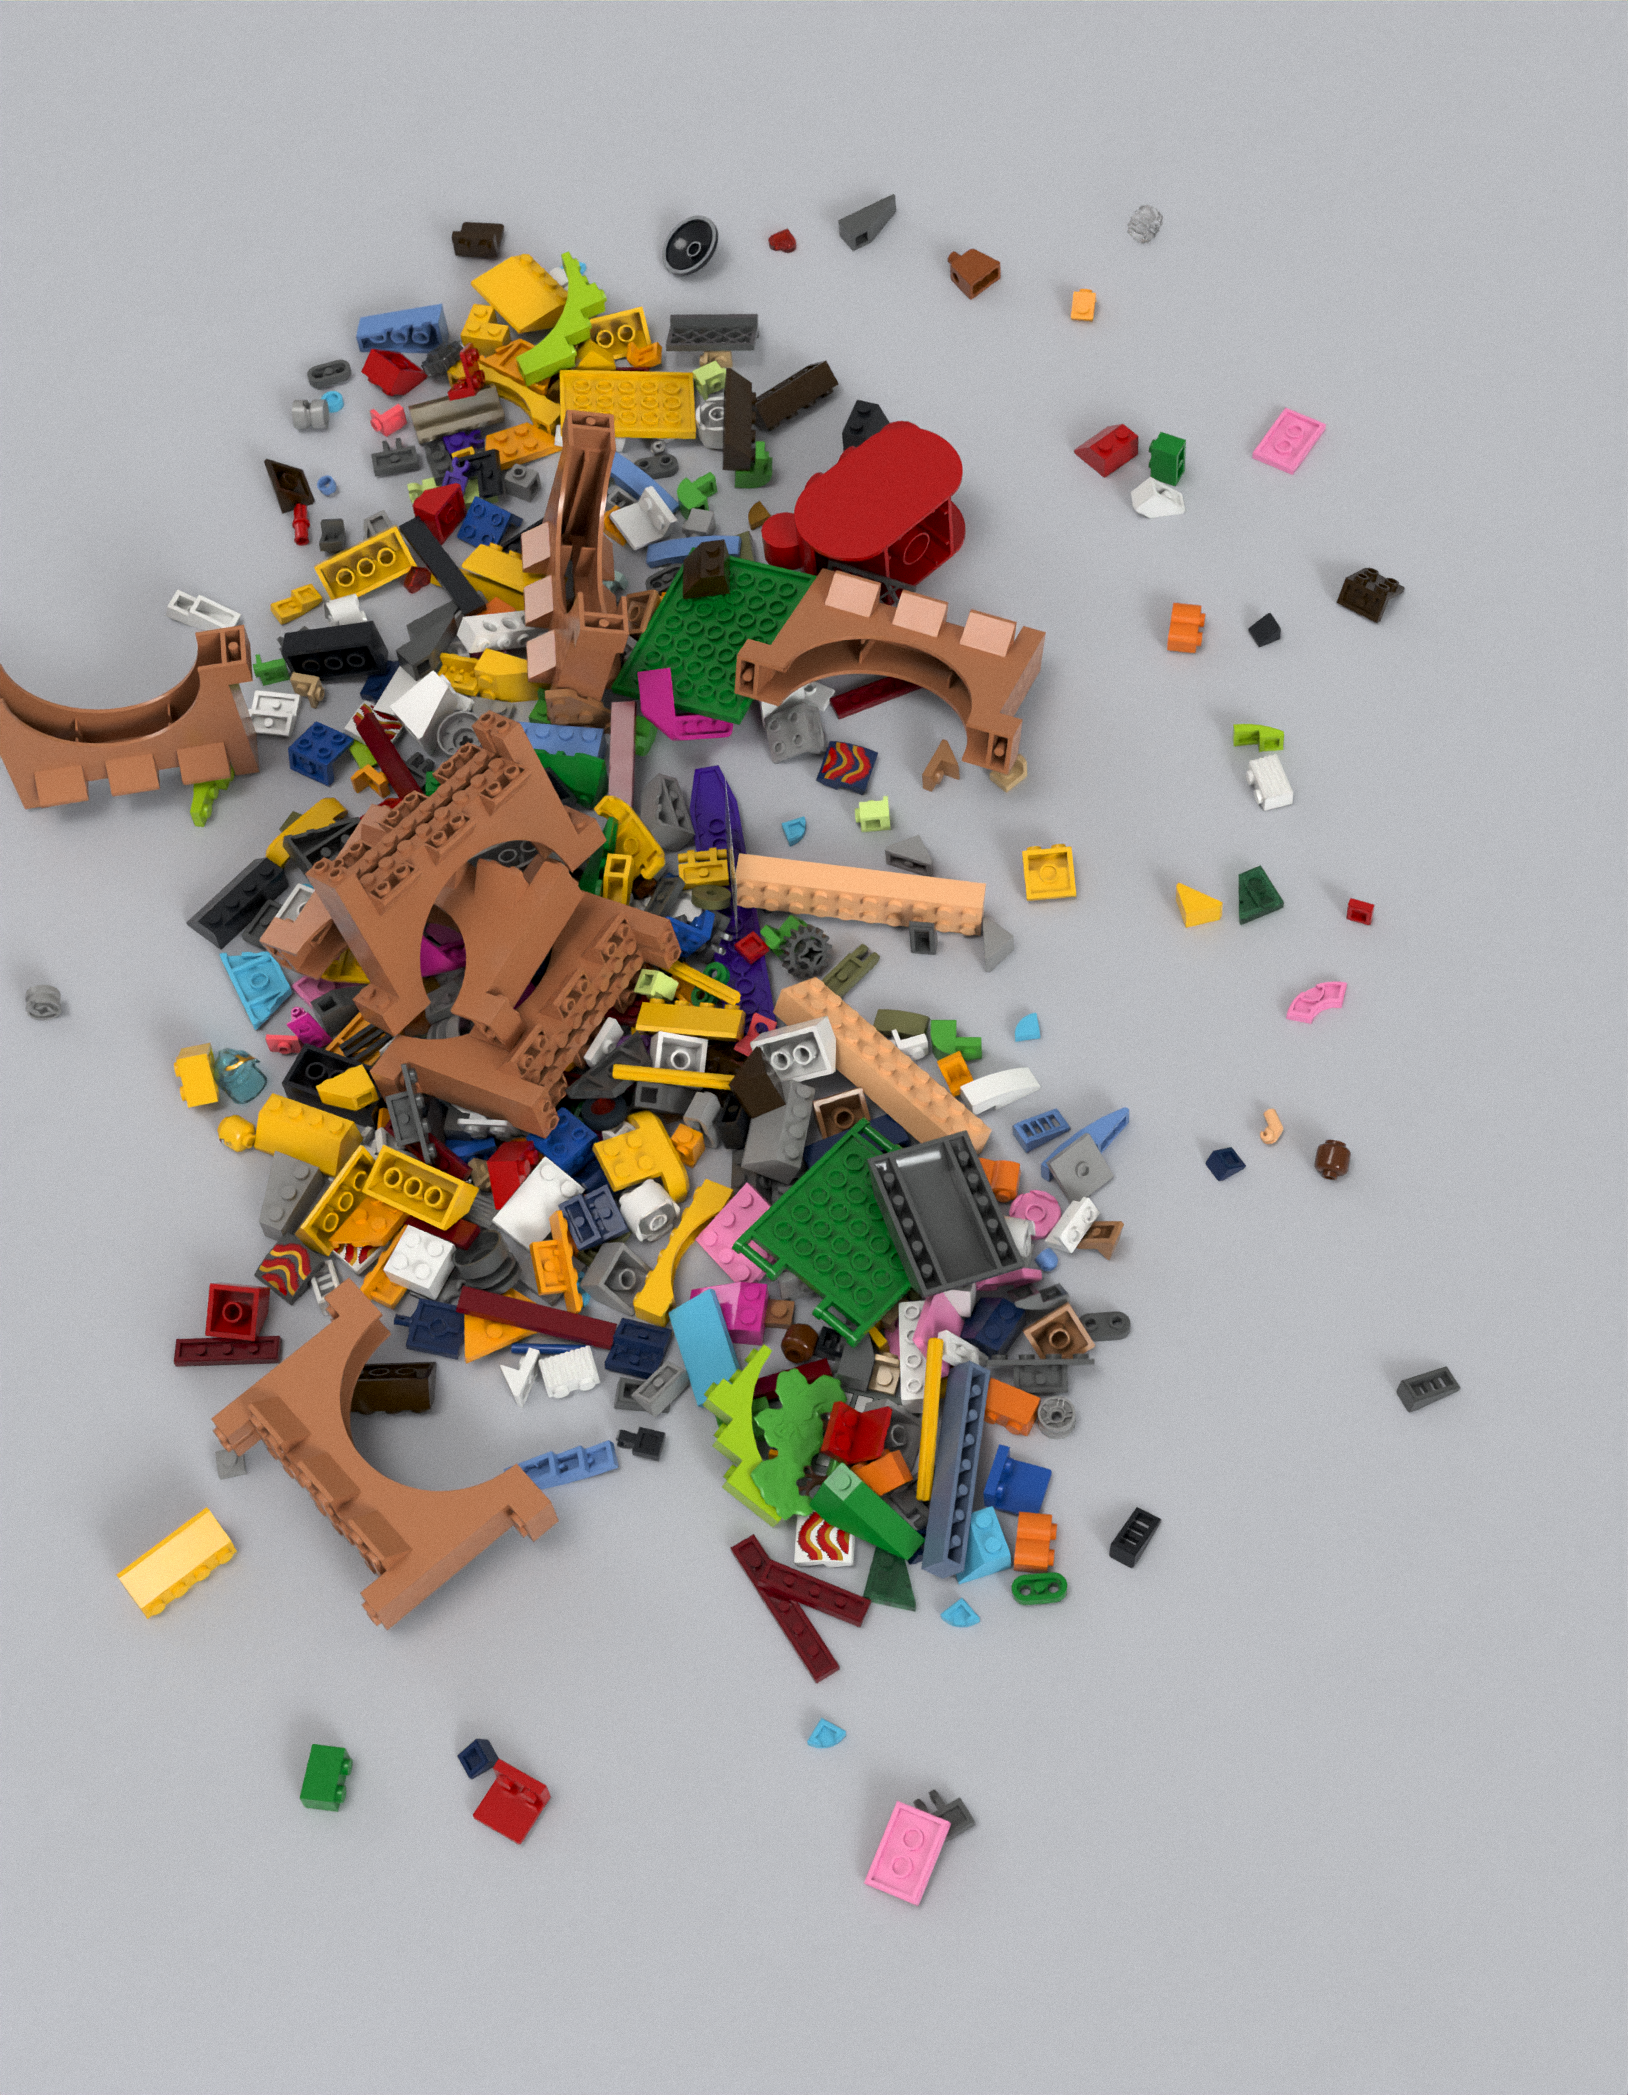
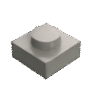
M226 1450L215 1452L220 1480L247 1474L244 1454L238 1457L233 1450L229 1453Z

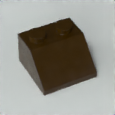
M724 539L701 542L683 561V599L730 594V556Z

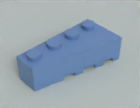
M436 304L360 317L356 339L360 352H370L371 349H379L399 353H429L438 347L439 344L448 343L449 331L443 305Z
M519 722L533 749H543L549 754L564 751L567 756H574L577 752L601 759L605 757L607 743L604 729Z

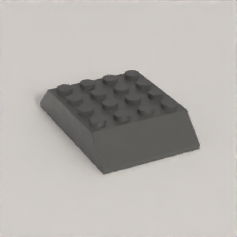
M967 1130L867 1159L874 1197L911 1287L922 1298L1024 1268L1023 1260Z

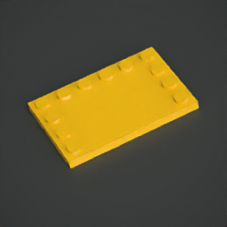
M560 370L561 436L562 426L568 409L613 414L615 437L696 439L692 372Z

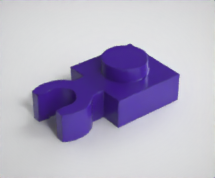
M474 430L468 436L462 431L443 437L445 449L448 451L451 459V453L471 446L475 449L485 447L484 439L475 440L481 438L480 430Z
M454 457L452 460L453 472L446 471L442 486L458 483L461 485L464 497L469 478L465 477L464 473L470 469V462L466 460L465 465L459 468V458Z

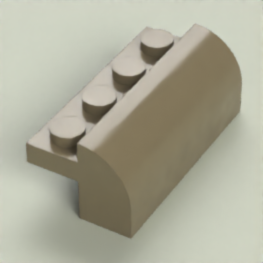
M494 383L483 386L475 396L452 401L449 400V396H444L408 406L419 444L505 421L503 407L500 404Z

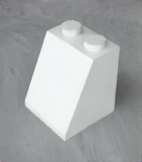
M434 670L390 706L399 722L429 756L434 752L438 744L437 731L440 723L447 716L454 713L458 704L454 697L456 691L452 688L451 683L443 674L438 676Z

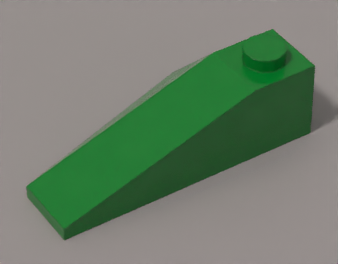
M534 749L543 768L551 767L575 795L577 804L585 808L594 809L604 796L607 795L609 779L604 759L576 752L574 756H567L564 751L549 754L546 750Z
M615 817L608 818L602 831L607 841L591 855L578 885L580 890L600 897L603 895V879L607 854H615L619 820Z
M843 1462L822 1483L809 1503V1506L828 1524L907 1561L925 1543V1538Z

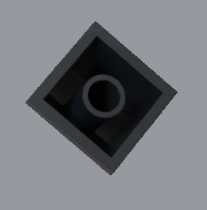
M861 400L856 401L842 431L843 451L851 446H860L868 438L879 433L884 426L890 424L879 404Z

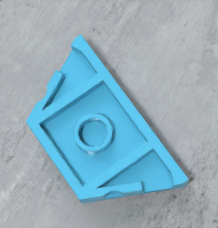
M268 951L260 953L242 952L241 956H228L227 953L219 954L254 1029H258L292 994L280 965Z

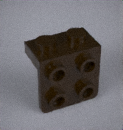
M464 222L461 231H453L451 236L455 256L497 258L504 233V225Z

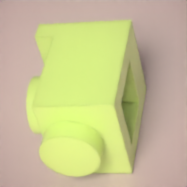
M716 361L692 371L694 386L704 400L708 399L709 394L717 392L725 386L726 369L724 367L721 368Z
M883 796L881 801L869 800L867 802H859V808H855L856 823H861V832L891 830L888 796Z
M642 969L634 992L647 995L649 1000L650 998H656L669 1002L673 1000L679 982L660 971Z

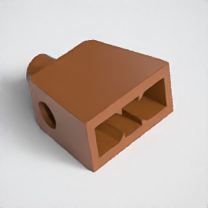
M969 249L963 255L954 251L948 257L947 261L951 264L950 277L952 282L970 300L1001 278L1000 262L975 249Z

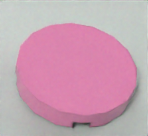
M1032 1190L1030 1193L1018 1195L1011 1203L1009 1217L1034 1221L1036 1232L1035 1236L1030 1235L1031 1240L1047 1238L1062 1217L1061 1208L1055 1197L1039 1190Z

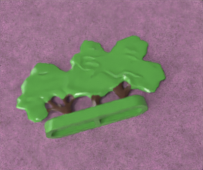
M796 1368L788 1372H780L778 1375L775 1392L779 1396L782 1408L771 1409L767 1407L754 1417L758 1426L765 1431L764 1437L767 1444L777 1448L778 1456L771 1460L762 1461L751 1472V1477L755 1485L760 1489L765 1503L776 1507L777 1515L783 1517L784 1520L789 1519L794 1514L804 1517L812 1514L813 1509L809 1506L812 1498L809 1492L815 1486L822 1485L841 1464L830 1457L826 1475L819 1476L814 1473L811 1461L812 1457L817 1453L826 1455L821 1452L824 1440L822 1434L827 1429L834 1402L842 1401L845 1403L847 1400L844 1391L840 1388V1380L822 1375L812 1384H808L805 1376ZM820 1414H826L828 1421L822 1419ZM807 1467L811 1474H806L804 1468ZM802 1477L812 1479V1481L807 1480L808 1485H796L797 1480ZM805 1490L806 1493L804 1496H801L799 1491Z

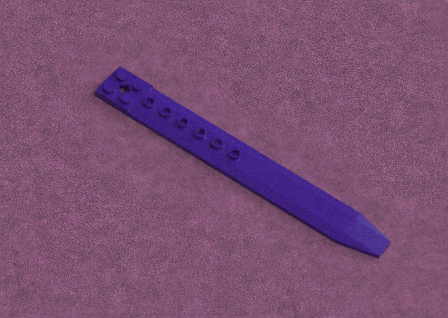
M719 765L695 769L689 810L695 833L696 851H709V848L717 847V850L727 849L725 777ZM726 781L736 872L739 853L746 854L737 800ZM727 851L729 885L721 887L731 892V903L729 907L717 911L731 918L725 932L733 937L731 941L721 939L719 945L726 952L724 955L715 952L714 958L715 962H719L729 969L730 979L727 986L741 994L740 1002L735 1005L740 1006V1010L746 1012L745 1037L748 1033L753 1014L758 1013L775 1022L776 1017L773 1013L774 1006L765 955L750 965L734 948V944L752 931L760 938L761 933L756 908L737 906L736 939ZM722 1000V1006H723V1009H724L725 1004H729V1003H727V1002H725V1001ZM759 1022L756 1025V1030L761 1034L767 1032L768 1027L766 1024ZM729 1042V1044L732 1045V1046H734V1047H735V1044L738 1043V1042Z

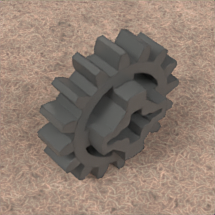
M460 340L457 342L453 341L451 344L444 342L427 354V360L423 361L421 365L427 376H434L436 373L440 374L441 372L446 374L457 361L461 360L459 353L465 347Z
M808 924L807 927L799 925L798 931L790 929L791 936L783 937L786 945H780L779 948L784 950V953L779 955V958L785 961L782 967L786 968L789 974L796 975L800 979H804L805 976L811 979L813 978V972L820 975V967L828 966L825 959L832 957V955L827 953V950L831 949L832 945L826 943L830 938L823 934L824 931L811 924ZM810 936L814 937L817 942L814 943V940L811 939ZM795 961H798L801 967L797 966Z

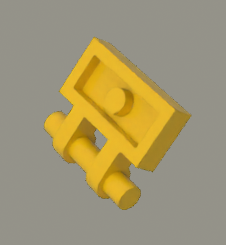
M717 847L709 848V851L695 852V850H687V853L678 854V862L686 863L678 864L679 877L686 883L682 890L693 889L700 885H729L728 862L726 859L727 849L717 850Z

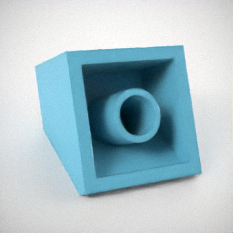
M993 1506L972 1512L964 1571L955 1574L959 1585L1011 1568V1554Z

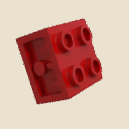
M468 343L459 353L465 377L457 379L458 382L454 383L453 387L447 392L450 401L475 396L486 381L484 371L479 368L478 361L480 356L478 349L474 348L473 343Z
M842 1401L834 1402L821 1452L837 1462H843L847 1465L879 1458L884 1449V1441L891 1423L890 1418L893 1409L886 1406L860 1413Z
M498 1759L493 1767L497 1778L473 1813V1818L520 1845L550 1800L551 1795L545 1784Z

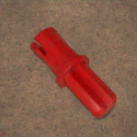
M298 503L294 507L292 527L295 532L294 542L300 546L309 543L308 529L310 528V521L307 516V506Z

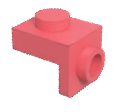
M399 404L381 415L375 409L370 410L372 418L370 423L375 431H380L385 437L407 424L404 408Z

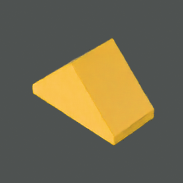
M590 339L576 352L577 356L574 357L575 366L570 368L571 370H616L613 355Z
M1178 882L1176 885V902L1186 928L1220 920L1223 902Z

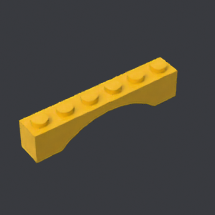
M461 360L457 361L447 371L450 387H453V384L458 382L457 379L465 377ZM478 362L480 370H483L486 381L484 386L494 383L499 398L508 400L520 407L529 416L533 426L555 436L556 426L560 425V404L552 402L544 395H539L527 386H522L514 382L510 377H505L494 369Z
M607 854L602 895L604 898L628 906L636 869L631 855Z
M705 1179L701 1187L698 1186L696 1188L693 1202L682 1213L680 1225L672 1230L668 1246L660 1251L656 1267L648 1272L644 1288L641 1292H637L634 1297L633 1306L637 1318L659 1327H666L670 1320L668 1312L676 1308L674 1279L681 1258L690 1245L696 1241L695 1239L735 1196L733 1189Z

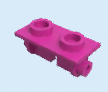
M294 1007L291 1010L292 1021L286 1023V1025L303 1044L307 1043L322 1048L333 1041L309 1012H305L302 1007Z

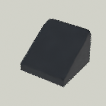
M1268 613L1248 628V632L1258 647L1279 640L1281 628L1272 614Z

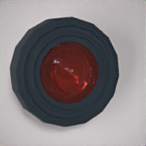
M618 1095L616 1098H591L583 1103L581 1115L588 1128L596 1131H605L623 1123L627 1117L628 1108L621 1095Z

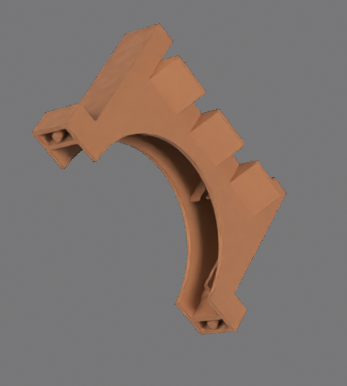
M567 409L562 426L563 448L543 522L541 525L521 534L522 572L546 575L545 578L524 587L525 626L547 628L549 631L527 641L528 682L551 684L550 690L569 688L577 691V696L584 699L591 697L601 702L604 690L612 689L611 686L621 671L620 653L624 652L629 636L626 596H621L617 607L616 596L602 583V580L614 581L613 544L603 534L607 491L616 452L614 415ZM571 560L574 605L570 612L567 613L565 572L568 562ZM547 708V720L550 721L549 712Z
M823 568L772 644L768 645L747 639L737 654L734 693L775 706H780L789 695L799 688L819 679L837 675L876 674L902 679L919 685L942 698L960 717L967 736V745L962 761L1008 775L1018 756L1023 719L1014 716L1040 672L1046 632L1023 626L1015 639L1017 622L973 609L969 612L965 627L946 622L949 602L903 590L898 606L893 607L879 602L880 582L838 570L835 572Z
M244 625L195 632L198 644L197 656L194 665L185 678L175 687L154 699L122 708L81 709L46 701L20 687L10 678L0 663V756L24 808H45L89 801L88 781L106 778L109 779L113 797L160 789L159 770L180 767L183 785L231 778L230 761L236 776L259 772L257 734L239 683L253 681L250 641Z
M490 710L482 714L471 726L483 748L467 742L432 774L441 786L430 797L413 790L396 807L388 811L378 822L379 826L387 833L381 841L373 846L359 839L351 844L337 859L331 861L323 857L305 873L370 981V984L364 987L352 1000L365 1021L394 1037L431 1004L423 985L420 969L422 935L426 920L438 894L450 877L466 861L493 845L513 840H527L535 847L541 858L546 859L552 852H555L565 863L569 871L573 872L607 841L595 818L566 805L563 806L521 724Z
M371 804L336 859L359 839L373 846L381 841L387 833L379 826L378 822L392 808L386 805L381 807ZM481 858L477 861V867H474L466 861L450 877L438 894L426 923L446 926L460 933L463 937L466 950L465 976L458 997L450 1011L452 1014L473 1021L474 1026L469 1033L472 1038L511 1051L525 1030L526 1025L521 1020L520 1013L513 1008L584 896L578 887L579 883L571 877L568 872L569 869L562 863L556 862L554 864L544 861L532 882L528 883L523 877V872L516 867L511 866L508 868L495 860L487 861ZM316 891L313 892L295 921L289 918L283 920L274 917L259 940L281 967L315 980H319L332 962L349 948Z
M537 854L523 871V877L528 883H531L544 861L554 864L556 862L561 863V861L549 857L543 859ZM582 891L584 896L552 946L551 959L542 980L532 994L515 1009L520 1013V1018L526 1025V1028L513 1049L508 1051L472 1038L469 1034L446 1039H419L398 1034L370 1070L385 1103L386 1096L407 1091L401 1064L407 1063L411 1065V1068L414 1067L418 1075V1082L415 1083L417 1093L421 1092V1094L425 1093L495 1120H506L513 1127L546 1139L550 1132L556 1128L560 1120L555 1107L565 1097V1089L569 1087L563 1071L571 1062L581 1069H584L587 1065L584 1056L605 1023L604 1015L612 1006L618 1012L624 1014L627 1008L633 1004L635 997L638 995L634 992L640 973L642 969H647L644 962L669 970L673 963L679 959L682 951L670 919Z
M347 1278L324 1297L328 1305L325 1310L332 1318L330 1319L331 1323L212 1417L211 1420L216 1427L212 1431L218 1437L228 1453L233 1450L238 1457L262 1440L273 1458L279 1460L283 1465L282 1467L292 1479L294 1478L302 1488H306L310 1493L309 1496L316 1503L317 1509L324 1517L327 1516L332 1526L341 1536L344 1535L352 1546H356L367 1567L374 1575L377 1574L379 1576L360 1593L365 1601L361 1605L376 1626L382 1624L386 1630H389L512 1526L523 1538L528 1536L534 1542L559 1520L552 1502L517 1463L504 1473L479 1485L451 1491H430L397 1483L379 1473L362 1458L356 1450L351 1432L350 1412L353 1392L365 1364L375 1350L391 1335V1332L379 1320L383 1316L382 1313L350 1278Z

